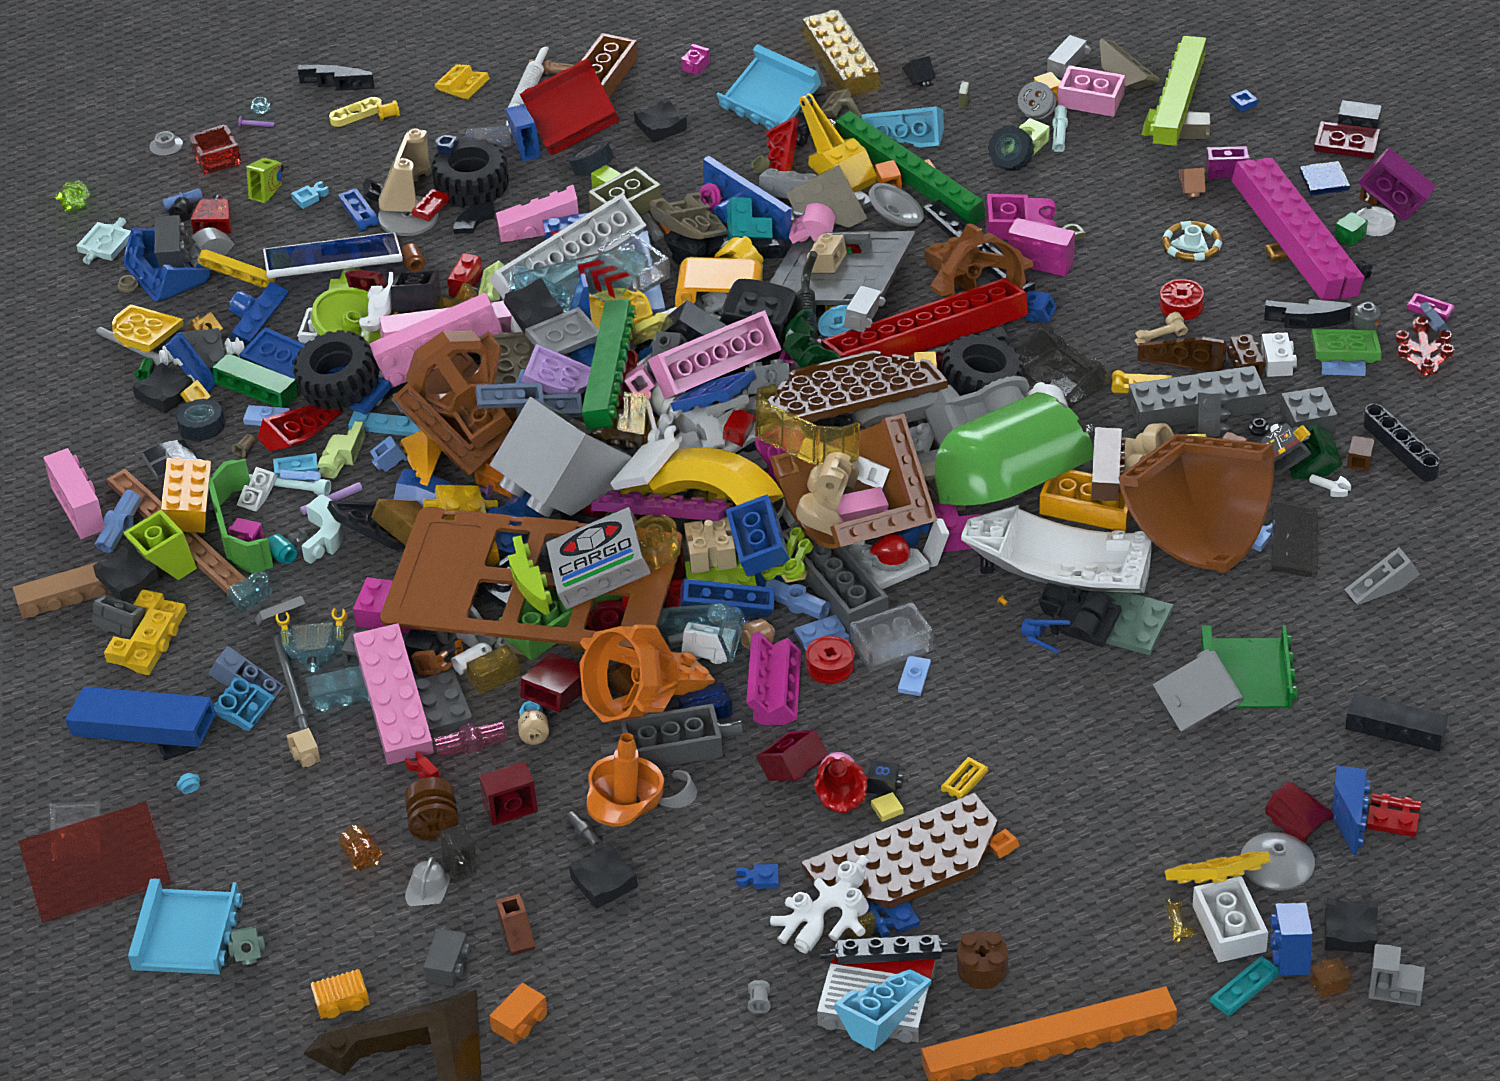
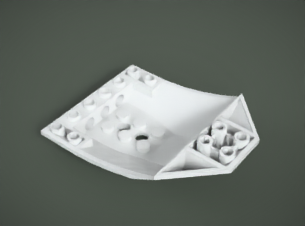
M1019 505L968 519L961 535L963 542L984 558L1006 571L1046 584L1052 583L1065 588L1072 586L1074 589L1144 593L1149 577L1153 541L1143 531L1125 533L1122 530L1101 532L1081 529L1038 517L1019 509Z

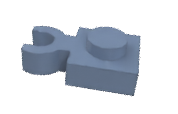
M1427 301L1420 306L1424 314L1431 320L1428 324L1435 333L1440 331L1443 336H1446L1451 332L1443 319Z

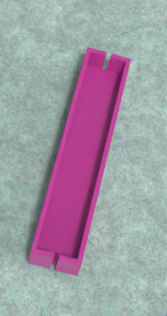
M1273 158L1257 159L1256 161L1250 159L1237 161L1232 183L1319 298L1326 301L1338 299L1339 295L1342 299L1359 296L1364 275Z

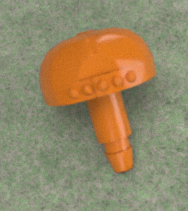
M623 733L614 755L598 760L592 766L588 775V814L595 821L612 827L628 825L636 818L654 810L661 801L664 791V777L661 770L652 762L638 757L639 754L636 750L635 740L630 733ZM637 796L641 800V802L637 803Z

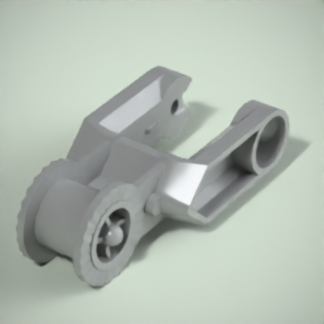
M1012 376L991 382L977 392L960 396L951 385H948V388L935 393H925L918 397H909L894 403L889 402L873 408L860 409L857 412H853L851 418L853 423L866 428L882 423L881 420L903 413L907 423L927 418L938 447H940L944 438L953 429L1024 398L1030 386L1024 377ZM939 449L918 454L919 463L935 462Z

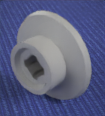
M163 131L155 136L149 148L154 154L170 155L180 150L183 142L172 132Z

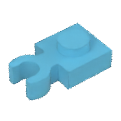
M320 181L312 188L307 185L291 193L292 200L304 209L318 202L319 197L327 196L329 189L327 186L323 187V182Z

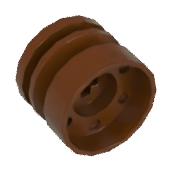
M429 777L415 781L407 788L405 804L408 827L413 837L422 841H430L438 838H448L457 830L459 819L455 791L450 782L442 778Z

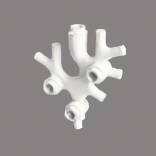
M861 855L856 863L850 861L842 862L838 868V875L841 880L834 886H828L821 878L815 880L814 886L820 892L819 898L815 901H812L810 896L803 892H798L793 897H788L785 905L794 909V912L787 916H772L770 919L771 926H785L778 940L786 944L797 927L806 921L807 924L796 937L794 946L805 954L808 951H812L823 933L824 914L832 907L842 909L840 920L829 934L832 940L837 941L847 928H851L857 936H863L866 930L859 923L858 916H862L868 911L869 904L862 892L857 888L863 883L864 867L869 862V859Z

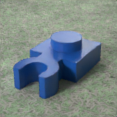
M778 864L754 865V870L744 867L736 869L737 876H745L744 878H736L737 886L745 887L750 883H754V889L779 888Z

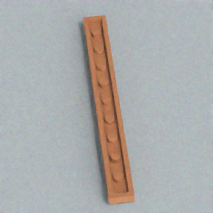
M126 469L107 478L108 485L121 497L127 490H132L141 496L143 500L136 511L145 519L161 510L162 502ZM183 532L196 566L230 597L249 586L248 580L197 533Z

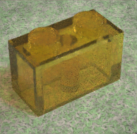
M507 644L466 663L469 682L479 694H483L520 676L518 657Z

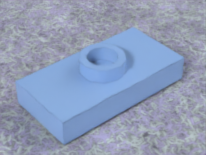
M248 405L243 422L245 425L261 426L263 418L290 411V408Z
M908 655L899 683L898 693L921 696L931 665V659Z

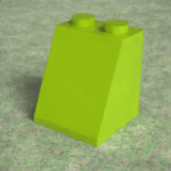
M162 510L157 511L123 532L124 536L146 559L177 580L182 579L197 569L183 531Z

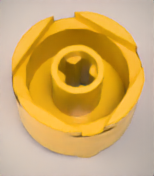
M745 236L742 238H731L715 254L716 258L754 259L760 263L763 262L762 255L752 245V241Z

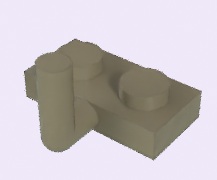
M849 89L833 92L821 107V110L828 119L835 118L839 114L840 109L846 105L851 112L861 117V113L854 100L850 97Z

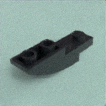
M1309 299V304L1266 300L1264 320L1285 322L1284 328L1309 329L1328 327L1350 321L1352 303Z

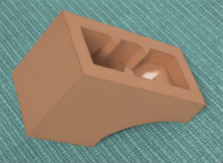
M1204 168L1179 170L1183 194L1188 193V197H1200V193L1205 192Z

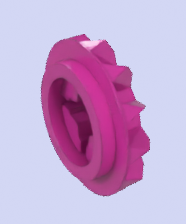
M708 183L700 189L699 192L702 195L700 199L704 205L705 203L709 204V211L713 214L714 207L720 204V200L723 199L721 196L722 190L718 188V185Z

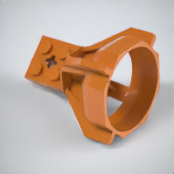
M655 625L619 626L595 632L592 638H582L580 642L586 650L580 661L583 701L602 722H620L622 720L643 717L648 712H663L673 695H706L715 682L709 671L696 660L692 653L671 652ZM627 638L635 650L618 644ZM609 660L630 665L632 668L631 678L634 682L629 694L614 700L610 694L607 681Z

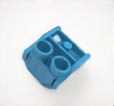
M234 677L230 686L225 689L213 706L218 717L239 726L243 730L250 731L270 707L275 697L256 684L248 683L243 678Z

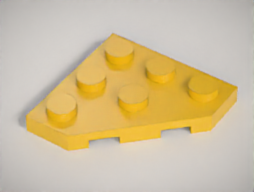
M1269 851L1242 853L1239 856L1221 857L1206 860L1207 862L1179 865L1165 870L1166 880H1177L1178 884L1188 883L1192 880H1195V883H1204L1210 881V879H1212L1213 883L1227 881V876L1237 877L1244 875V870L1253 871L1261 869V864L1270 862L1271 859Z

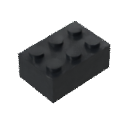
M439 271L398 272L390 286L393 311L409 313L411 310L419 309V312L435 308L441 294Z

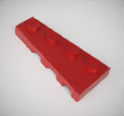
M796 117L766 131V136L769 138L767 147L770 149L768 159L771 161L769 169H777L784 172L791 171L798 136L796 129L798 119Z

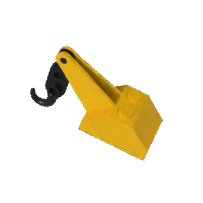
M807 93L799 98L801 107L798 111V125L796 127L800 139L797 137L796 144L800 147L805 146L809 136L812 135L817 149L816 153L809 156L808 165L818 175L840 165L854 193L876 183L877 175L866 149L854 138L842 139L812 94Z

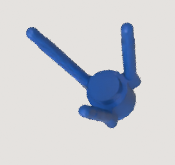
M1025 618L1022 623L1021 633L1022 636H1027L1028 642L1059 653L1058 649L1038 640L1037 637H1042L1044 628H1050L1049 625H1069L1070 621Z

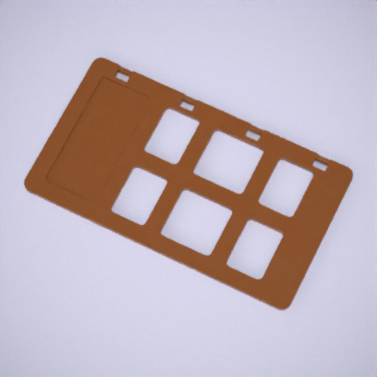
M423 508L418 512L380 614L381 622L385 626L399 623V627L582 646L580 644L582 638H592L594 633L598 632L585 630L595 598L574 606L569 624L564 628L518 623L526 599L519 591L513 579L511 569L487 567L486 564L498 532L529 534L527 543L531 557H527V560H532L535 567L538 565L548 537H560L588 524L568 520L525 516L513 517L504 514ZM444 516H453L455 519H444ZM511 522L522 523L521 526L510 525ZM635 527L639 544L645 545L643 557L649 566L651 574L604 594L630 597L621 626L655 625L657 627L683 542L682 534L674 530H651ZM645 535H655L656 539H649L644 537ZM540 572L541 575L545 574L547 588L556 589L553 573ZM482 582L513 585L503 616L499 621L468 618L478 586ZM627 638L618 644L635 650Z

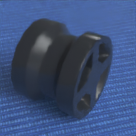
M178 197L170 207L169 215H179L182 222L186 221L189 214L193 211L192 202L187 198Z

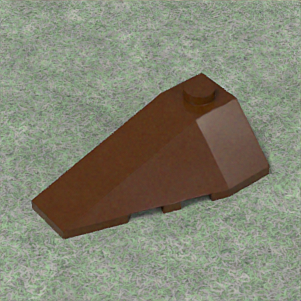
M1196 337L1139 343L1137 361L1206 372L1222 371L1226 359L1227 342L1221 339Z

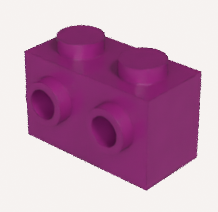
M1247 146L1207 147V178H1232L1237 161L1249 159Z

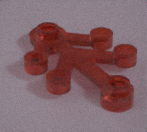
M1417 317L1413 321L1412 330L1418 334L1419 344L1409 338L1407 331L1400 330L1396 333L1395 339L1397 343L1402 344L1398 347L1397 354L1399 357L1405 358L1417 365V370L1421 375L1433 376L1438 371V364L1453 356L1454 347L1449 344L1452 333L1447 330L1440 331L1438 339L1429 344L1427 335L1430 329L1429 321L1426 317ZM1441 347V352L1431 359V354ZM1411 349L1420 354L1422 358L1411 353Z

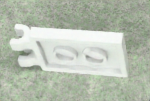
M675 425L666 428L664 439L662 440L657 439L660 433L659 429L649 432L648 444L642 445L611 481L610 484L614 490L648 484L683 440L681 436L674 437Z

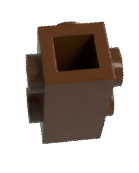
M1251 334L1231 337L1230 346L1227 347V354L1229 359H1233L1234 369L1255 366L1258 375L1262 376L1266 362L1264 356L1260 355L1258 342L1254 341Z

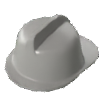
M430 857L429 861L420 862L413 869L405 894V899L409 906L439 904L443 900L449 885L450 876L445 873L442 865L436 862L434 857Z

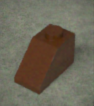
M617 662L608 666L607 681L609 689L624 696L629 694L634 684L631 678L632 668L630 665Z

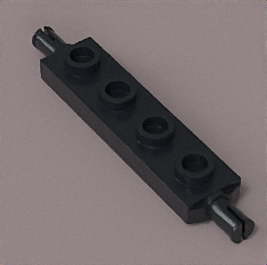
M938 935L837 940L835 948L820 949L821 960L836 958L838 964L941 959L942 953H957L958 948L957 941L942 943Z

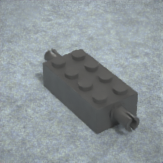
M783 359L770 360V365L762 366V362L749 363V368H745V372L754 370L756 379L750 382L748 387L749 395L777 391L780 384L789 379L790 374L788 362L784 363Z
M713 704L648 714L640 718L620 721L621 735L623 733L633 735L636 750L639 754L638 757L652 762L658 768L723 757L722 738L743 735L740 720L720 724L717 721ZM619 741L600 744L602 758L614 755Z

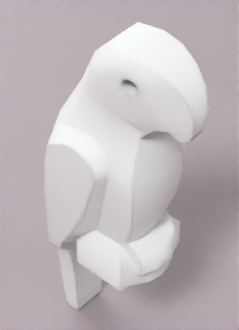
M392 272L389 273L388 286L385 289L382 286H371L368 292V316L361 318L359 321L360 327L364 331L376 332L380 328L379 317L389 316L391 313L392 298L390 286L393 283Z

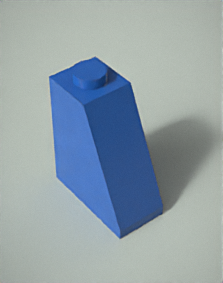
M521 104L505 108L508 125L522 161L540 158L541 153L535 122L525 105Z

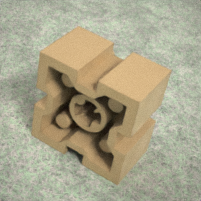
M728 517L720 521L706 520L704 524L702 521L684 523L685 541L692 574L708 572L709 567L718 566V570L736 568L735 545Z

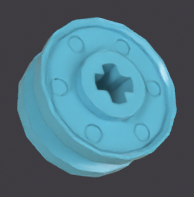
M848 305L832 307L819 318L817 326L822 339L852 330L844 327Z

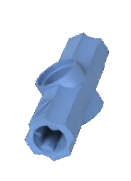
M127 490L123 493L115 509L109 510L106 513L104 528L95 542L97 549L106 553L114 551L123 532L133 527V516L143 500L140 495L132 490Z
M776 579L766 582L765 587L775 588L774 600L788 606L789 611L792 613H805L819 620L828 616L831 609L830 602L807 593L803 585H788Z

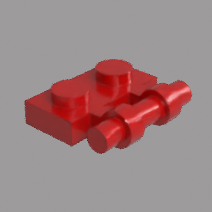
M1372 793L1371 803L1380 804V807L1370 806L1366 829L1416 837L1419 814L1411 813L1410 810L1420 811L1421 801H1415L1411 797L1406 796L1404 799L1391 797L1388 793H1382V795ZM1388 806L1398 807V808H1403V809H1402V811H1400V810H1394V809H1388Z

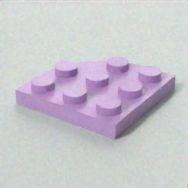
M536 344L521 382L541 383L542 391L548 395L582 394L586 391L591 367Z

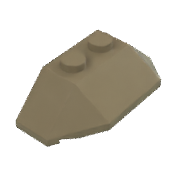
M1101 38L1099 42L1102 68L1109 73L1125 75V89H1140L1159 82L1160 78L1123 50L1117 43Z

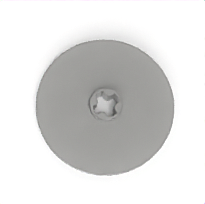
M416 196V200H418V203L424 198L421 196ZM380 210L378 218L380 226L386 232H395L397 236H413L432 228L438 220V213L430 221L413 217L412 212Z

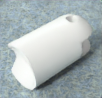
M486 643L474 645L452 658L453 667L456 672L462 675L479 664L489 662L493 650Z

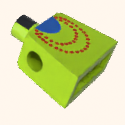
M261 158L246 167L248 198L266 203L282 185L281 172L284 170V166L279 161Z

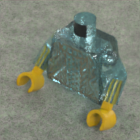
M335 608L332 610L331 614L336 621V626L334 622L291 625V629H288L290 623L289 614L286 612L287 619L281 622L277 613L276 622L281 626L282 631L279 632L284 651L292 659H297L298 666L305 665V669L308 672L318 671L319 664L330 663L332 656H335L344 645L345 626H343V622L347 619L346 611L342 609V616L337 618V610Z

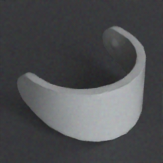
M674 770L672 777L687 781V785L678 794L662 798L659 804L671 808H681L695 800L697 788L686 771Z

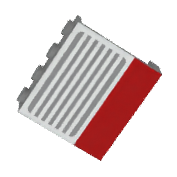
M836 958L832 959L817 1010L818 1026H823L828 1030H846L834 1009L835 1003L844 995L853 990L857 992L866 990L867 985L872 983L876 985L885 983L888 977L909 969L929 979L935 978L936 959L838 964ZM929 987L889 1038L899 1039L907 1043L910 1041L919 1042V1026Z

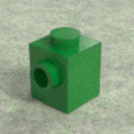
M1353 212L1349 213L1343 219L1337 221L1335 225V238L1341 243L1353 246L1366 236L1368 220Z

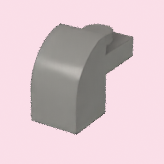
M204 228L192 236L195 244L189 249V261L196 267L199 264L197 259L201 250H210L225 256L235 244L220 230Z

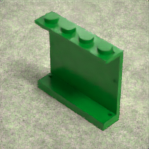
M1211 625L1202 626L1201 651L1208 649L1217 653L1244 698L1234 708H1292V701L1297 698V686L1292 685V682H1295V669L1290 668V665H1293V651H1289L1291 649V635H1287L1286 625H1282L1280 638H1212Z

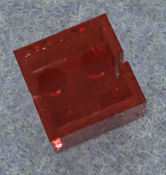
M226 124L189 135L192 153L204 175L242 164L238 144Z

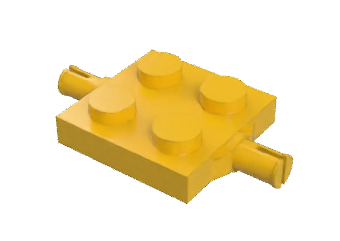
M436 485V499H423V508L486 513L485 509L498 508L497 500H485L481 496L479 486ZM444 516V519L454 520L455 517Z

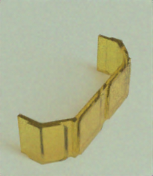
M776 384L757 388L755 436L758 439L786 450L789 454L810 464L823 465L826 456L832 452H840L851 456L849 460L851 464L858 461L859 422L844 427L817 426L768 403L770 396H775L777 393Z

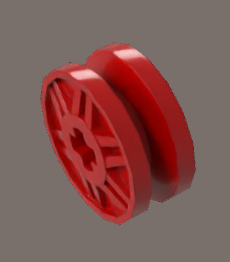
M1177 279L1167 282L1160 291L1161 312L1166 317L1173 312H1179L1184 321L1197 318L1204 308L1203 288L1192 280Z
M831 635L813 640L806 650L807 674L813 680L823 684H836L848 679L854 670L855 653L853 646L847 640Z

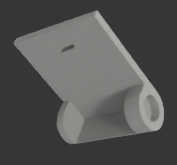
M1208 649L1199 653L1197 659L1153 684L1181 732L1221 709L1227 711L1236 707L1244 700L1217 653Z

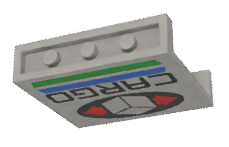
M629 507L546 542L557 594L566 610L651 574L649 566L642 556L635 527L638 526V522Z

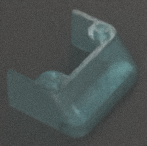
M727 604L662 608L657 625L661 634L682 633L688 622L720 628L718 633L719 641L728 662H733L745 622V616L740 608Z

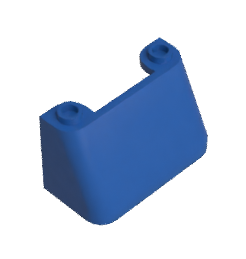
M131 229L123 258L124 266L154 301H165L200 286L209 279L210 269L200 264H197L195 268H192L188 263H186V268H173L171 265H163L160 268L155 254V229Z

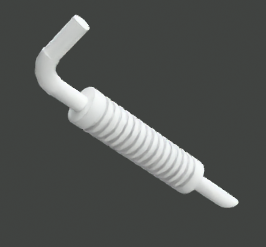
M549 47L541 48L535 61L528 63L508 108L524 104L519 94L539 83L544 72L542 62ZM507 120L506 127L507 130L511 133Z

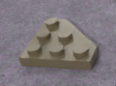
M840 165L785 193L794 211L805 214L808 204L820 203L828 206L836 215L835 224L850 228L867 219Z

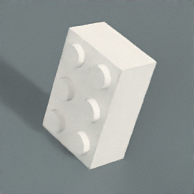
M1242 876L1230 878L1220 883H1208L1194 887L1193 908L1218 963L1266 952L1268 931Z

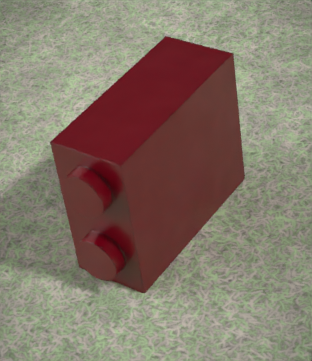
M549 653L521 678V698L559 713L582 693L580 664L553 653Z

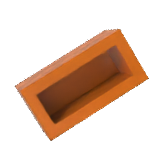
M521 983L489 1015L492 1031L513 1044H516L521 1038H526L537 1021L541 1022L547 1015L546 996Z

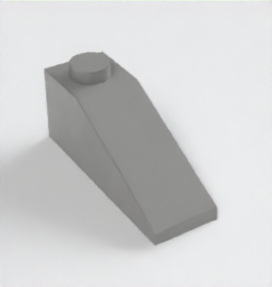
M1398 547L1344 590L1359 605L1402 589L1418 577L1420 573L1411 560Z

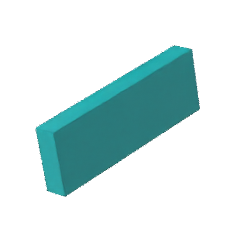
M1260 956L1210 997V1003L1227 1016H1231L1279 976L1278 967L1263 956Z

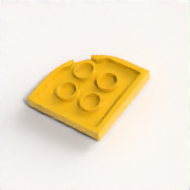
M614 287L615 298L609 296L607 289L602 290V292L598 291L589 294L591 321L598 329L600 328L604 304L608 301L630 298L631 306H635L636 309L634 325L654 316L648 298L639 290L634 292L628 290L627 287Z
M131 304L119 312L112 322L114 337L123 346L136 348L142 352H151L183 327V319Z

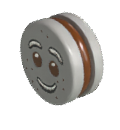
M1035 81L1028 83L1021 89L1018 95V105L1028 118L1042 120L1050 116L1054 111L1056 96L1047 84Z

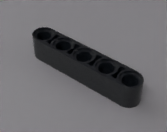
M1373 403L1367 405L1363 422L1365 429L1421 480L1426 482L1436 480L1440 464L1439 457L1383 406Z

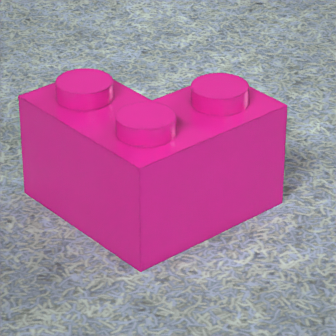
M933 504L937 519L944 520L950 533L943 552L973 549L961 540V535L967 520L981 516V514L958 516L956 505Z

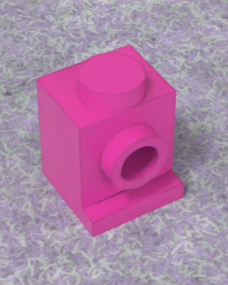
M692 44L691 49L681 58L682 70L699 75L710 64L709 49Z
M237 518L227 532V535L246 542L264 539L261 523Z

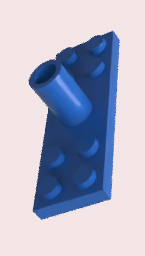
M708 156L703 159L704 185L708 183L715 184L722 190L721 196L723 199L720 200V204L714 207V215H717L723 224L727 223V203L731 197L751 198L752 217L772 218V235L785 242L790 240L791 208L712 157Z

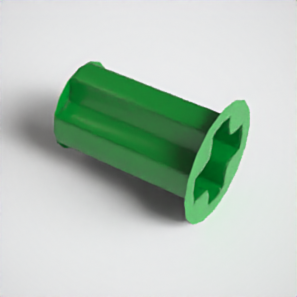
M150 358L143 359L140 368L135 371V377L138 380L143 381L151 375L154 367L153 360Z

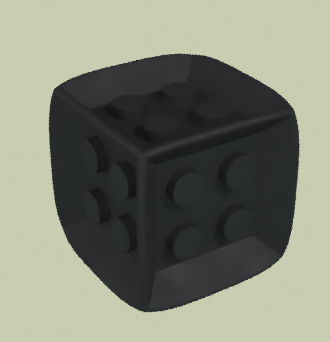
M737 279L732 284L725 299L720 321L728 326L765 310L779 345L783 350L786 328L796 316V291L782 285L760 280ZM782 350L752 363L762 362V366L770 365V360L779 359Z

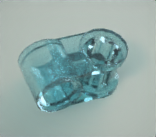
M256 572L239 583L233 584L228 589L227 596L239 611L244 612L247 608L250 609L270 598L273 591L268 585V575L265 572Z

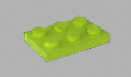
M736 556V568L718 570V566L709 567L708 572L693 574L691 573L689 561L685 562L687 579L757 586L755 574L747 576L738 556Z

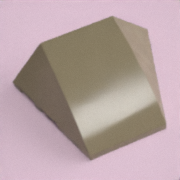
M700 192L689 193L682 201L668 203L664 198L651 200L649 203L652 217L669 230L683 236L704 239L725 235L728 232L717 215L710 213L709 204L705 203L704 205L701 201L702 195Z

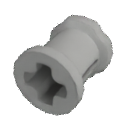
M764 980L750 982L748 985V993L750 994L748 1002L749 1011L752 1013H767L771 1008V1003L768 1000L770 984Z

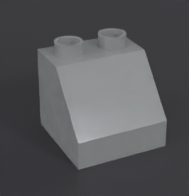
M530 397L490 463V466L504 475L499 484L502 488L520 498L527 491L531 494V497L526 504L549 518L554 509L572 516L590 505L600 495L606 494L609 490H614L610 484L611 481L633 456L618 446H609L605 441L597 440L585 434L586 427L584 423Z

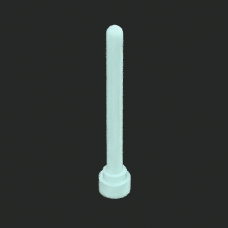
M249 474V479H250V481H251V478H252L253 474ZM277 478L273 485L313 491L318 496L320 494L328 496L331 492V482L325 479L306 482Z

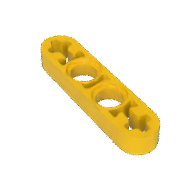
M201 250L197 259L198 263L206 268L259 287L267 288L270 282L274 283L276 278L268 279L266 270L210 250Z

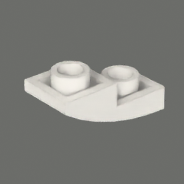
M256 467L249 486L244 485L237 505L257 512L267 499L278 475Z

